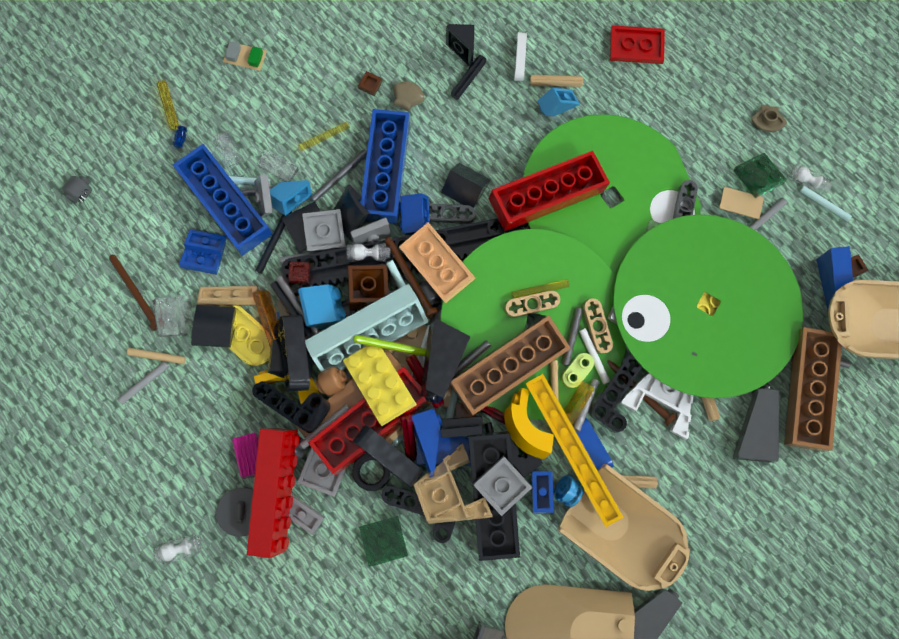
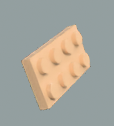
M429 222L399 246L445 303L476 279Z

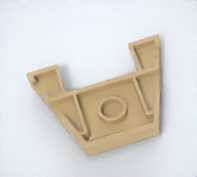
M463 444L459 445L456 448L457 450L450 456L448 455L443 459V462L435 468L433 477H429L427 473L414 484L415 491L429 524L493 517L485 497L466 506L463 502L451 472L458 467L470 463Z

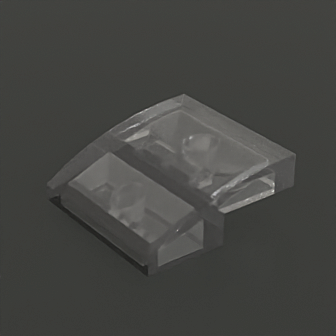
M177 295L174 298H155L153 300L158 337L192 334L197 306L195 295Z

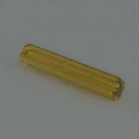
M165 80L158 81L157 87L169 128L177 130L180 126L168 84Z

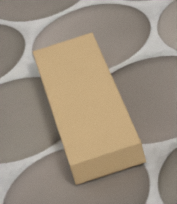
M257 286L200 287L197 303L198 305L205 306L256 305L258 289Z

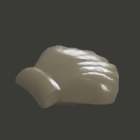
M403 81L393 86L396 99L393 104L394 106L409 112L411 107L425 100L422 89L415 83Z
M761 105L760 111L752 117L753 124L762 131L767 132L781 130L785 127L787 121L778 112L779 107Z

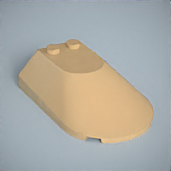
M855 280L840 287L833 295L828 310L830 328L837 341L846 350L860 357L899 360V282Z
M603 464L598 469V472L624 518L605 527L584 490L580 501L575 506L568 507L557 531L632 587L650 591L670 586L683 574L689 560L690 549L688 548L687 533L683 525L672 513L609 465Z
M545 584L532 586L520 593L513 600L507 611L505 619L506 639H634L635 613L632 593Z

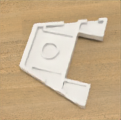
M647 373L620 400L619 403L632 411H637L644 395L677 412V417L672 424L670 432L683 439H688L693 395L677 391L663 384L650 373Z

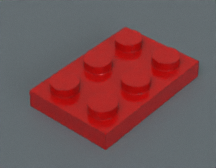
M612 25L610 30V61L663 64L665 29Z

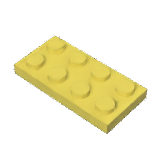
M367 345L343 360L381 426L417 405L382 348Z

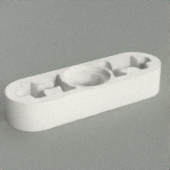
M518 32L514 81L524 80L527 33Z

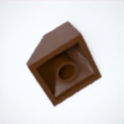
M387 265L348 266L349 310H361L389 295Z

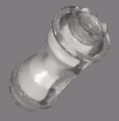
M795 164L789 174L792 181L798 182L818 192L820 195L828 193L833 185L831 178L804 167L803 164Z
M352 242V244H347V260L355 262L371 256L377 261L386 262V258H390V247L383 243L376 244L372 248H366L362 244Z
M191 534L158 544V547L153 549L154 558L157 564H166L199 554V549H202V541L200 537Z

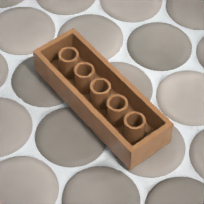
M548 315L454 377L450 386L469 415H474L571 348Z
M806 327L800 329L799 342L792 359L785 446L821 452L833 451L842 345L830 331Z

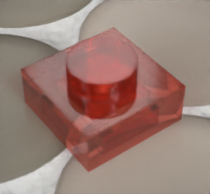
M290 262L289 282L309 283L310 263Z

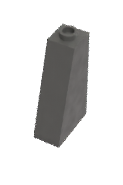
M761 386L760 389L753 392L733 459L768 463L779 461V390H772L770 386Z
M670 588L668 591L660 589L634 609V639L659 638L682 605L676 592Z

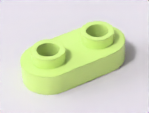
M581 353L572 360L561 376L562 383L566 387L574 388L581 384L594 366L592 356L587 353ZM583 359H585V360L587 361V365H586V366H583V365H582V360H583ZM572 374L575 375V381L573 382L570 380Z

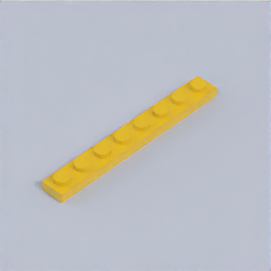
M544 374L527 382L526 385L605 527L624 518Z

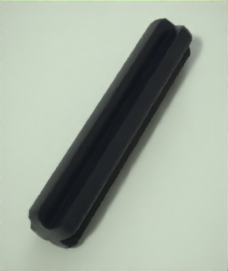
M479 55L451 91V96L454 99L458 100L486 64L487 59L484 56Z

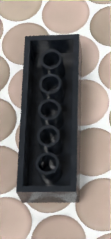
M509 431L468 436L474 502L484 498L473 485L476 480L503 456L513 465ZM487 501L493 517L475 519L479 561L520 558L516 503L501 516Z

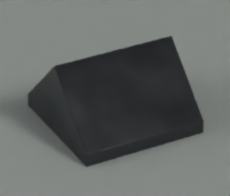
M448 24L446 26V45L470 67L473 63L475 25Z
M458 163L450 170L441 193L462 205H469L475 208L491 179Z

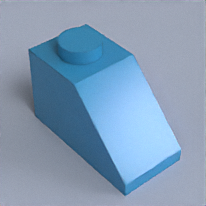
M552 87L537 100L540 110L545 116H556L580 105L571 89Z
M308 180L280 182L270 189L272 207L286 216L312 196L310 182Z

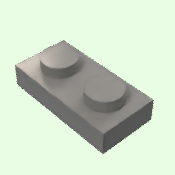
M292 494L293 505L290 508L289 517H291L294 523L310 534H315L325 516Z

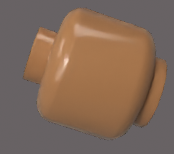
M333 366L318 374L316 386L322 394L330 396L345 388L347 376L343 370Z

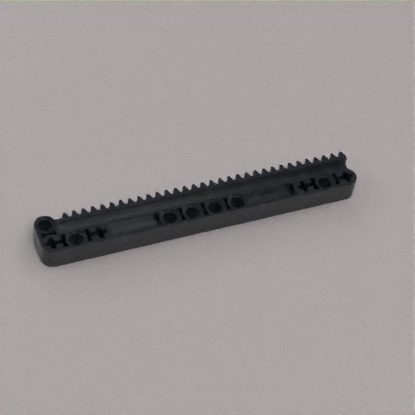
M497 218L435 231L463 262L475 249L490 239L508 232L531 228L528 223L523 224L524 227L520 225L517 229L504 231ZM412 235L392 238L411 272L412 269H415L418 273V269L404 252L399 249V246ZM385 240L356 245L362 246L364 249L379 247V258L373 255L355 258L352 255V249L355 246L288 258L282 264L283 278L290 288L293 284H299L298 289L333 284L338 287V283L345 287V283L348 282V266L386 265L390 260L394 261L401 275L404 274L390 251L387 254L380 253L384 248L389 249ZM328 259H331V264H327ZM308 263H315L313 268H306ZM291 266H294L293 271L290 272V271H289V270L291 269L290 267H291ZM387 266V276L389 278L391 272ZM298 289L292 290L296 296L299 295Z

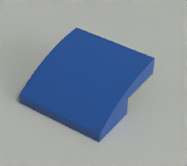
M190 229L184 242L185 250L179 262L180 268L217 275L227 237Z

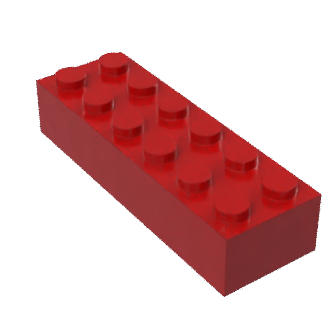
M590 151L492 189L488 199L504 231H508L603 193L610 182L594 151Z
M403 366L397 373L417 404L405 412L412 415L429 401L420 395V385ZM363 398L308 443L330 472L337 476L365 453L363 449L353 442V439L364 425L369 426L384 438L401 424L400 418L402 414L381 426L366 399Z
M283 428L260 429L247 555L272 558L286 552L288 548L289 538L287 533L291 525L289 514L290 508L293 505L291 494L292 488L295 485V476L293 475L294 468L297 465L295 448L298 447L300 440L298 430Z

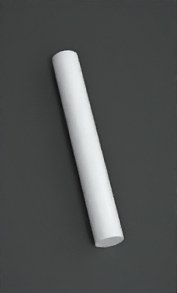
M586 328L580 330L579 333L589 355L594 360V366L602 383L610 382Z

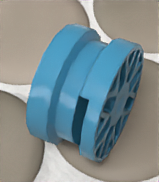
M565 475L555 487L554 493L556 496L554 498L559 502H563L568 507H573L580 501L584 488L579 480H575L571 475Z

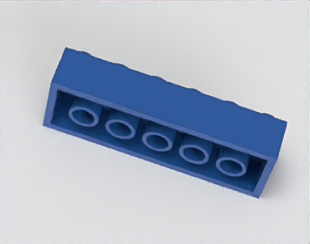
M373 109L362 199L360 202L370 213L365 221L375 222L387 218L388 223L398 224L399 203L401 202L400 196L402 194L410 127L409 112Z
M204 144L173 164L178 174L242 256L273 235L265 221Z

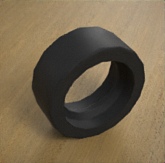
M366 453L355 461L352 475L355 483L360 488L366 491H377L388 483L391 472L382 465L383 476L379 482L375 484L364 482L360 476V469L365 462L375 460Z

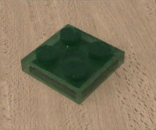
M765 153L736 166L734 169L736 175L755 198L783 185L787 180Z
M399 516L359 527L369 567L409 556Z

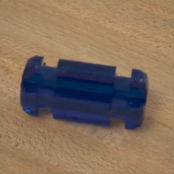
M178 125L173 146L183 148L182 145L188 130L187 127Z

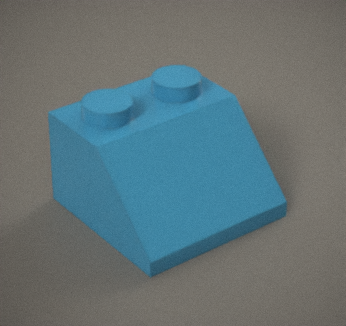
M327 284L298 289L306 326L325 330L345 319L346 312L342 306V295L338 287Z

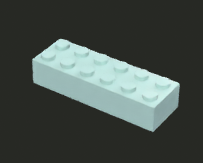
M407 284L305 340V344L321 372L333 366L343 370L347 368L343 360L367 346L355 343L353 341L354 336L360 335L394 342L428 323V319L410 285Z

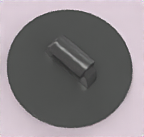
M236 488L227 492L220 499L216 510V517L219 526L229 535L237 537L249 535L253 490Z

